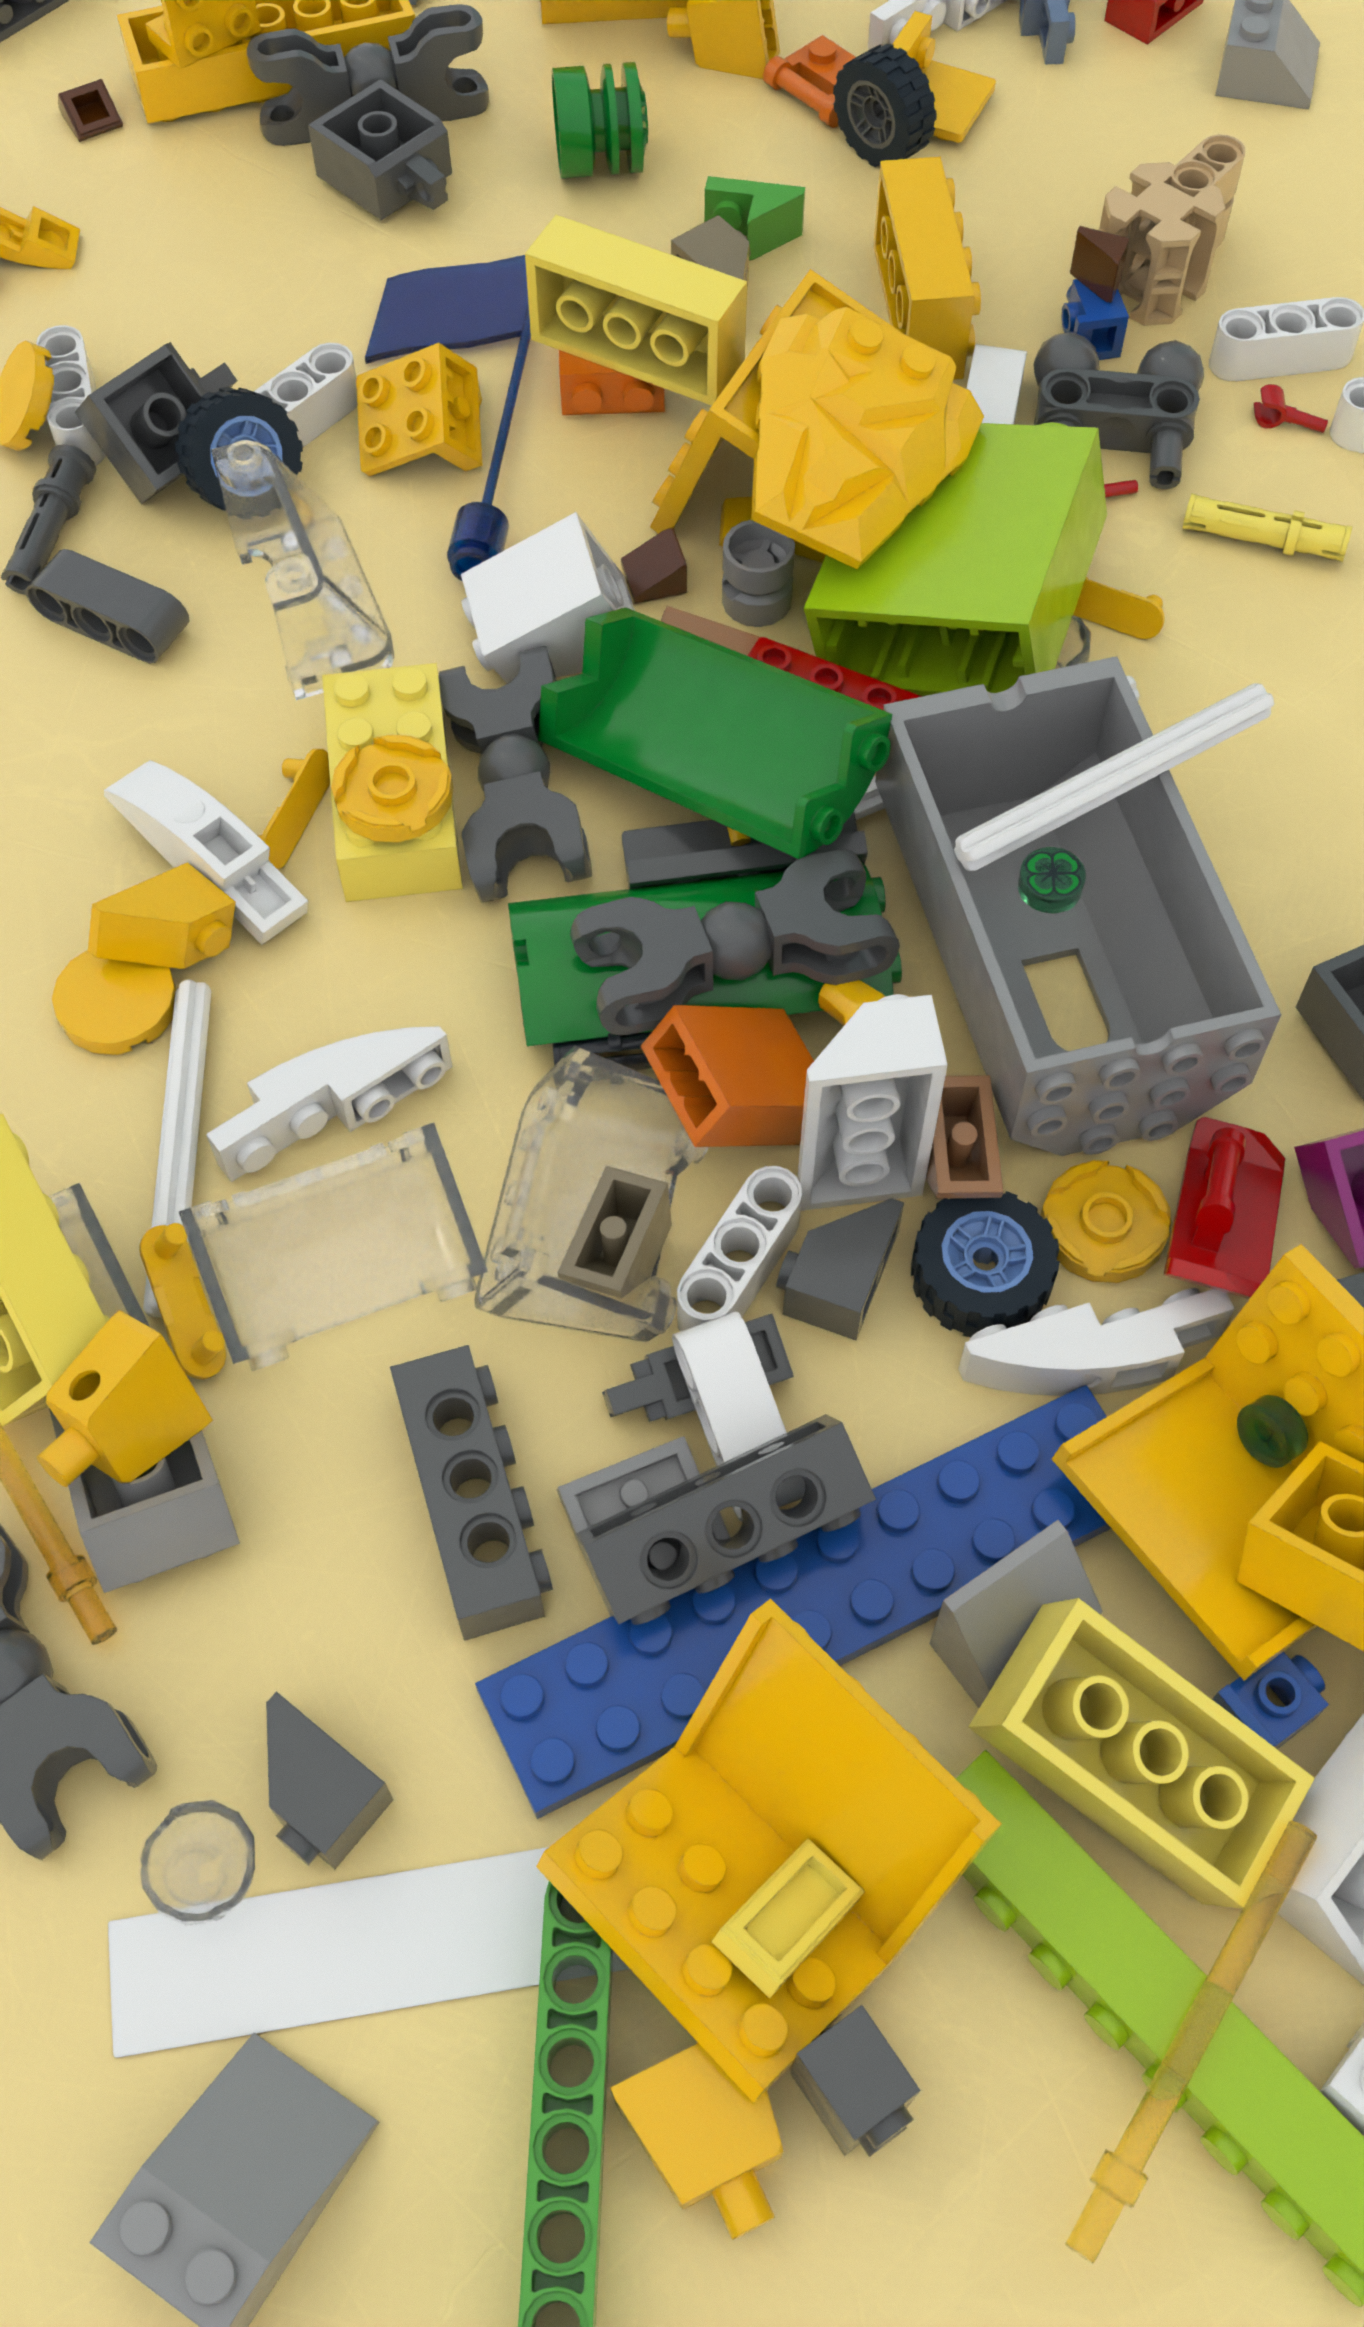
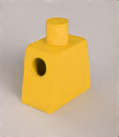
M688 0L687 7H670L668 10L667 32L669 37L691 38L695 63L700 68L763 79L766 64L780 53L773 0Z
M118 1310L47 1391L46 1403L65 1431L37 1456V1460L44 1470L64 1487H68L91 1464L119 1483H129L203 1430L213 1419L163 1335L123 1311Z
M699 2043L610 2087L618 2110L682 2209L713 2195L732 2240L751 2232L775 2218L755 2173L779 2160L783 2155V2147L767 2090L753 2103Z

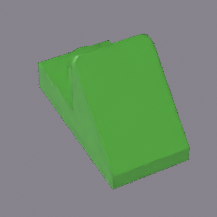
M708 176L705 186L704 222L719 215L735 230L742 232L750 242L751 254L749 261L754 260L802 236L805 187Z

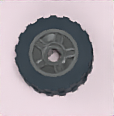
M880 44L843 65L844 69L838 72L836 76L837 83L833 88V94L835 95L834 111L838 116L840 130L846 136L845 140L850 147L855 149L857 155L862 160L865 159L870 165L877 167L878 165L880 166V161L907 159L928 145L930 142L929 138L934 135V122L937 120V111L934 108L935 98L930 90L926 74H923L918 62L914 58H910L902 48H894L892 44H885L881 47Z

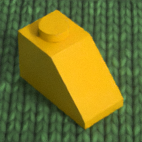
M187 862L93 903L88 951L96 958L185 969L208 957H215L223 950L229 948L236 902Z

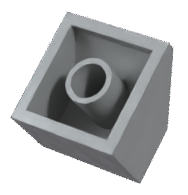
M1235 0L1215 96L1309 109L1320 42L1290 0Z
M1057 1520L942 1602L929 1644L978 1708L981 1707L1043 1604L1079 1598L1100 1615L1103 1612L1068 1531L1061 1522Z

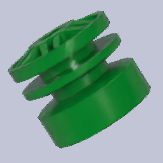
M622 63L621 87L617 88L614 85L611 64H603L600 89H590L584 66L552 68L554 124L561 179L592 177L595 167V153L605 152L607 166L611 175L619 174V151H626L630 174L642 173L644 154L648 143V117L645 92L638 78L636 63Z

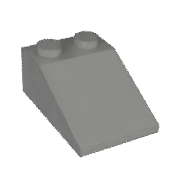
M49 1408L57 1439L65 1430ZM202 1430L132 1482L121 1484L91 1464L68 1486L80 1535L104 1593L131 1583L140 1582L150 1576L197 1559L211 1556L216 1552L240 1544Z
M253 2033L141 2166L89 2243L199 2327H248L380 2122L256 2033Z

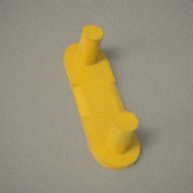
M1088 577L1085 579L1073 614L1074 616L1139 639L1155 637L1159 634L1165 622L1162 610L1163 601L1159 596L1152 594L1144 598L1122 589L1118 590L1089 580Z
M315 748L309 751L305 759L286 758L282 763L283 776L293 779L294 783L281 806L275 810L263 834L257 835L270 847L269 861L277 869L282 868L287 863L330 785L328 752L324 749Z
M172 1223L168 1226H155L149 1229L142 1237L139 1244V1252L175 1357L184 1372L190 1377L196 1379L211 1378L225 1364V1337L218 1330L214 1315L211 1314L199 1279L200 1276L187 1242L188 1232L179 1223Z

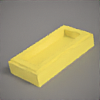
M808 1838L724 1924L712 1940V1943L767 1997L771 1998L854 1907L865 1891Z

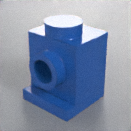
M1074 279L1066 294L1068 303H1064L1062 306L1061 319L1064 333L1072 331L1086 337L1096 347L1099 360L1121 357L1129 315L1119 290L1117 289L1112 302L1109 303L1098 297L1079 280Z
M1282 1652L1245 1681L1239 1677L1230 1685L1227 1684L1212 1699L1276 1749L1280 1748L1313 1722L1329 1705L1320 1695L1325 1690V1683L1318 1670L1303 1656L1295 1655L1290 1659L1285 1652ZM1267 1686L1273 1690L1285 1707L1276 1706L1268 1699L1266 1695Z

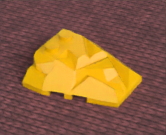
M848 307L835 309L823 319L810 314L780 318L758 366L757 383L761 384V399L756 411L755 428L759 429V448L754 457L751 520L850 567L858 569L901 527L905 517L917 505L922 506L930 499L936 486L949 474L953 476L963 466L968 457L984 415L971 391L952 383L957 368L953 359Z

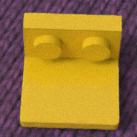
M161 0L164 14L145 23L149 41L179 69L261 31L255 0Z
M914 11L892 45L897 49L902 48L910 58H914L918 62L923 74L925 73L929 80L928 84L935 98L934 108L937 111L933 136L941 140L960 143L964 140L995 91L996 80L933 61L935 39L930 37L932 16Z
M438 342L357 376L361 472L372 476L431 453L437 454L464 471H469L483 465L477 367Z

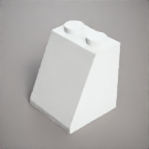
M577 512L461 574L467 596L461 601L462 607L469 622L476 629L478 637L472 642L475 654L487 671L494 669L507 684L519 673L520 653L542 646L547 647L556 677L581 673L583 669L586 618L625 607L635 611L624 575Z

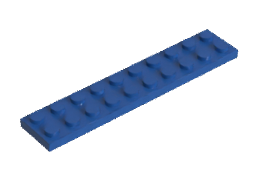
M1084 1385L873 1488L872 1491L876 1500L860 1507L861 1516L849 1525L829 1532L822 1531L821 1527L796 1538L798 1547L781 1558L769 1562H760L757 1557L734 1568L735 1577L715 1590L706 1593H696L695 1588L670 1599L671 1608L663 1615L649 1622L634 1625L629 1619L618 1624L615 1618L611 1616L476 1682L478 1694L536 1818L539 1819L654 1761L670 1751L679 1740L750 1614L770 1598L793 1621L800 1624L808 1635L841 1666L938 1617L944 1599L1055 1521L1059 1520L1068 1531L1074 1547L1112 1529L1052 1461V1457L1063 1443L1107 1417L1088 1386Z

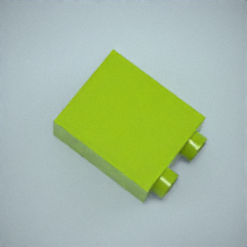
M1054 422L1039 425L981 423L963 466L953 476L949 474L936 486L932 497L922 506L917 505L905 517L901 527L858 569L827 555L825 556L804 606L816 657L922 697L984 684L988 692L998 693L1012 687L1017 682L1019 676L1055 669L1107 517L1098 428L1070 427Z

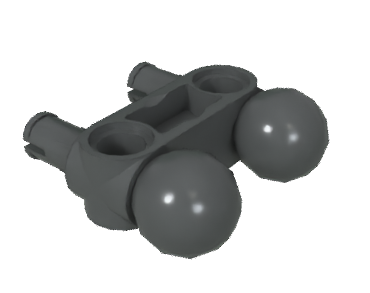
M1072 331L1056 334L1043 342L1033 363L1034 374L1039 387L1034 425L1054 422L1070 427L1098 428L1100 449L1151 453L1150 484L1158 489L1176 487L1180 483L1182 475L1183 450L1190 446L1194 439L1195 415L1200 401L1198 391L1204 379V368L1200 355L1191 346L1177 340L1163 342L1147 351L1140 362L1137 373L1101 371L1096 347L1086 337Z

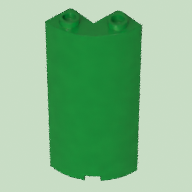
M625 607L586 618L582 674L541 685L538 740L792 857L801 859L820 848L823 844L829 845L838 838L843 824L860 803L875 773L887 762L891 750L888 734L893 714Z
M861 862L867 876L863 895L855 906L845 909L840 913L848 916L875 914L882 916L886 907L882 878H871L867 867ZM785 871L508 903L526 1045L535 1046L608 1037V1033H610L601 1024L596 1010L598 991L605 979L629 968L624 966L590 967L582 962L570 938L571 926L580 912L603 903L622 898L636 897L654 901L664 908L674 910L695 906L701 921L708 910L725 901L747 903L755 907V892L774 887L781 881ZM899 952L890 968L875 976L860 979V981L885 996L894 995L893 984L901 983L902 980ZM767 962L761 972L745 980H726L713 975V990L693 996L686 1005L784 1009L787 1015L824 1011L819 1006L818 998L819 992L825 983L815 981L804 974L795 972L773 976Z

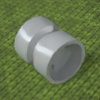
M753 520L737 524L726 534L723 543L722 569L724 574L722 579V604L725 612L734 621L746 626L762 627L780 621L789 612L792 603V575L795 557V542L793 539Z

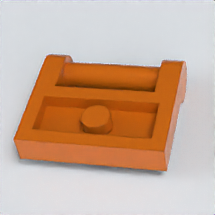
M822 35L784 59L780 56L770 59L765 66L763 80L775 90L784 89L817 111L822 122L835 128L839 126L838 116L834 111L833 104L835 102L833 88L837 83L836 76L840 70L844 69L843 65L856 57Z

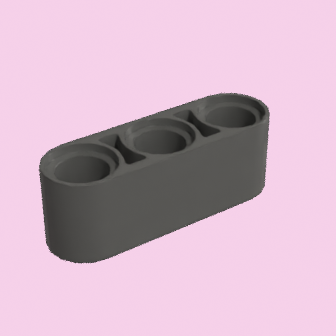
M68 549L60 550L25 590L31 605L50 621L147 663H156L190 622L186 608L167 591Z

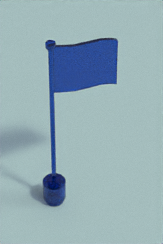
M525 255L488 263L426 268L387 278L365 355V362L368 364L380 359L414 353L438 342L451 350L471 348L520 337L482 502H471L463 505L456 514L447 559L453 575L460 581H462V573L504 551L509 530L507 517L500 509L493 506L492 503L531 339Z

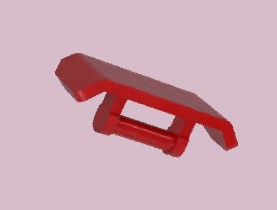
M1201 1117L1196 1121L1186 1156L1164 1268L1165 1276L1248 1299L1251 1298L1270 1273L1286 1158L1265 1133L1208 1117Z

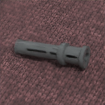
M61 444L51 449L48 456L50 467L45 477L38 480L33 488L34 508L1 575V579L6 580L5 585L19 594L26 595L25 590L28 585L44 569L66 520L76 516L80 510L82 502L79 496L84 485L93 481L96 474L94 461L88 454L74 446Z

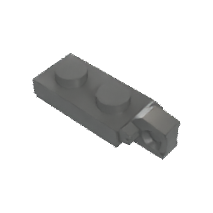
M773 1313L745 1322L768 1384L772 1385L794 1377ZM674 1346L644 1356V1360L630 1364L635 1380L602 1392L610 1418L644 1407L649 1422L663 1417L665 1420L696 1410L679 1366Z

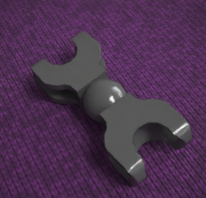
M463 4L427 8L413 20L409 29L404 33L388 36L389 50L379 43L364 42L352 47L345 57L343 56L340 44L323 45L318 43L309 34L297 29H285L255 36L247 47L248 64L254 75L262 82L288 83L292 86L288 93L267 100L261 107L260 128L263 136L274 145L285 146L310 143L308 124L380 79L439 117L442 121L462 119L483 113L489 104V89L482 75L474 69L450 68L448 66L454 58L477 50L482 43L483 20L480 13L473 7Z
M546 646L522 651L520 653L519 673L510 683L497 689H481L471 684L466 674L465 666L439 671L441 702L446 715L451 719V728L456 741L467 750L481 754L478 765V781L485 793V800L482 806L468 819L462 831L469 874L481 903L506 897L508 895L507 886L510 871L518 862L530 856H548L558 861L564 873L565 882L569 883L592 877L589 845L584 829L581 827L576 804L563 794L548 789L550 762L542 749L544 742L538 740L541 685L557 681Z
M834 850L797 859L785 870L781 881L774 887L755 892V907L747 903L725 901L708 910L700 921L695 906L674 910L664 908L654 901L628 897L583 910L574 919L570 929V938L582 962L590 967L624 966L629 968L605 979L598 991L596 1010L601 1024L607 1031L615 1035H630L654 1030L674 1005H686L693 996L712 991L713 975L726 980H745L761 972L767 962L773 976L795 972L804 974L815 981L831 985L844 984L875 976L884 972L893 964L899 952V940L888 920L880 915L848 916L840 913L858 903L863 895L867 877L861 860L855 853L849 850Z
M0 1524V1823L19 1849L39 1860H43L65 1841L66 1830L60 1820L54 1800L59 1781L72 1766L88 1759L98 1760L110 1776L126 1782L128 1786L136 1788L155 1775L157 1764L135 1725L125 1713L114 1709L108 1702L94 1696L70 1694L66 1687L52 1679L53 1668L46 1647L33 1634H30L20 1616V1602L27 1588L28 1563Z

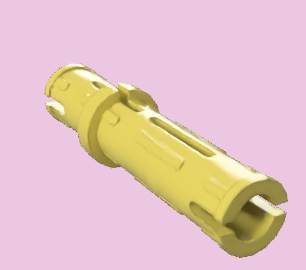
M1191 493L1182 529L1203 531L1223 537L1270 545L1271 547L1283 549L1282 554L1293 556L1295 551L1343 562L1353 526L1331 524L1304 517L1305 512L1294 510L1293 515L1282 512L1278 513L1248 505L1210 499L1209 497Z

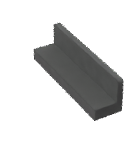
M855 812L843 824L840 835L833 843L829 845L823 844L809 855L834 850H849L855 853L861 862L865 864L868 855L865 832L857 831ZM714 820L627 830L622 833L629 889L785 871L797 860V858L751 838V842L748 844L731 846L727 826Z

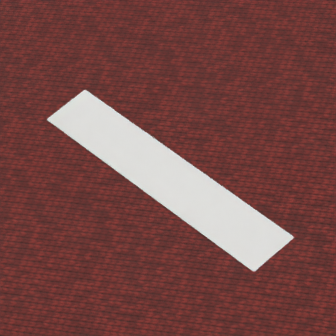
M549 1847L110 1921L108 1923L113 2056L119 2058L252 2035L253 2033L258 2034L539 1985L544 1898L549 1880L536 1866L543 1852ZM563 1898L559 1909L562 1916L572 1922H586L575 1908ZM613 1951V1972L630 1969ZM570 1966L561 1972L556 1982L592 1976L595 1973L585 1966Z

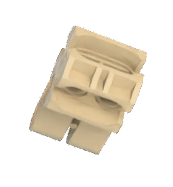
M1220 134L1209 136L1176 165L1170 162L1140 164L1130 173L1129 179L1132 181L1131 194L1115 186L1105 195L1099 231L1130 238L1118 290L1120 295L1125 294L1140 302L1130 312L1129 318L1143 326L1172 324L1182 314L1183 309L1180 307L1182 294L1196 301L1206 291L1215 250L1225 238L1234 195L1245 158V147L1235 137Z

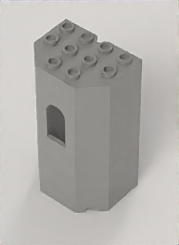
M1118 657L1019 676L1017 682L1012 687L998 693L988 692L984 684L884 704L883 710L893 714L888 734L891 750L885 765L876 772L875 783L985 1074L990 1075L992 1092L1010 1139L1060 1156L1082 1151L1089 1155L1099 1154L1111 1149L1120 1142L1142 1137L1148 1141L1167 1137L1252 1084L1279 1022L1281 1013L1169 770L976 871L966 870L961 861L957 860L954 853L956 847L955 840L958 836L1153 736ZM1043 851L1052 855L1056 851H1066L1080 863V869L1076 874L1081 878V886L1067 896H1061L1055 892L1049 896L1038 895L1027 884V877L1031 873L1026 870L1025 862L1037 852ZM1048 858L1039 859L1035 863V869L1040 873L1049 872L1041 863L1051 869V860ZM1057 859L1054 861L1055 868L1063 863L1057 869L1058 872L1072 871V865L1067 860ZM1066 874L1057 875L1065 884L1055 878V886L1060 890L1068 889L1073 883V879ZM1036 875L1034 881L1039 888L1050 889L1053 886L1052 876L1041 882L1047 875ZM1076 955L1107 1028L1108 1040L1103 1044L1066 1051L1057 1045L1051 1037L1023 966Z

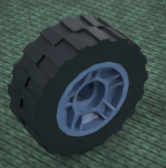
M224 387L219 388L218 392H207L200 396L202 399L196 404L192 403L186 410L188 414L184 421H180L177 429L180 431L178 441H175V452L179 456L177 464L180 473L184 474L187 479L186 484L209 504L228 513L234 512L240 516H250V513L254 512L262 514L268 512L269 508L273 505H280L285 500L284 497L289 490L293 491L297 482L295 480L298 472H301L303 464L300 461L303 446L302 441L298 439L297 431L299 430L295 422L286 415L288 412L281 405L273 403L272 399L243 388L236 390ZM241 442L242 446L248 449L247 455H240L238 458L233 459V446Z
M1006 1191L1001 1198H944L936 1204V1209L932 1213L928 1211L922 1220L920 1231L917 1232L911 1261V1276H914L913 1289L917 1298L920 1297L924 1303L923 1309L930 1317L935 1316L940 1320L941 1326L950 1331L955 1329L962 1332L963 1336L971 1338L976 1332L992 1325L1003 1324L1008 1329L1027 1323L1034 1315L1042 1311L1044 1304L1047 1305L1059 1269L1060 1261H1057L1060 1249L1058 1240L1054 1239L1051 1233L1053 1227L1047 1218L1043 1219L1037 1213L1038 1208L1029 1201L1025 1203L1017 1198L1018 1195ZM973 1259L977 1263L987 1265L993 1261L996 1265L991 1270H982L975 1266Z

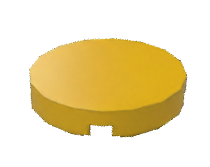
M26 340L19 343L9 355L0 376V445L17 451L26 449L33 443L30 438L26 437L30 429L39 431L40 426H43L51 403L54 386L53 368L45 366V361L48 362L52 359L49 350Z
M384 735L373 738L374 744L368 745L361 750L359 745L346 752L334 769L331 789L340 819L354 833L373 841L398 843L422 836L437 826L450 809L454 789L452 775L448 764L441 759L440 752L432 744L413 736Z
M86 950L72 959L57 977L52 1002L59 1025L75 1045L92 1053L119 1055L133 1051L131 1046L139 1044L145 1039L147 1044L161 1036L173 1019L176 987L169 967L96 958Z
M1092 1160L1072 1166L1053 1181L1041 1210V1217L1043 1219L1047 1218L1053 1227L1051 1232L1053 1238L1058 1240L1060 1250L1057 1261H1060L1069 1272L1092 1282L1120 1283L1143 1275L1159 1261L1170 1235L1171 1210L1161 1188L1141 1170L1126 1165L1125 1169L1118 1166L1109 1165L1110 1161Z

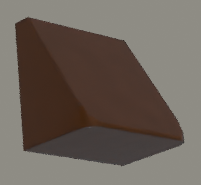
M102 79L58 94V108L78 141L123 127V122Z
M1079 226L1070 274L1102 300L1111 303L1121 282L1130 238Z
M668 528L621 558V566L634 603L687 593V564L674 528Z

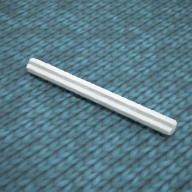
M1251 684L958 836L955 840L956 847L954 853L957 860L961 861L966 870L976 871L1259 723L1271 715V707L1275 704L1272 694L1267 693L1262 684Z
M191 979L182 981L175 992L151 1226L153 1228L159 1225L168 1226L172 1223H179L188 1232L187 1242L189 1241L212 992L205 982H195ZM146 1276L143 1309L150 1317L162 1318L148 1276Z

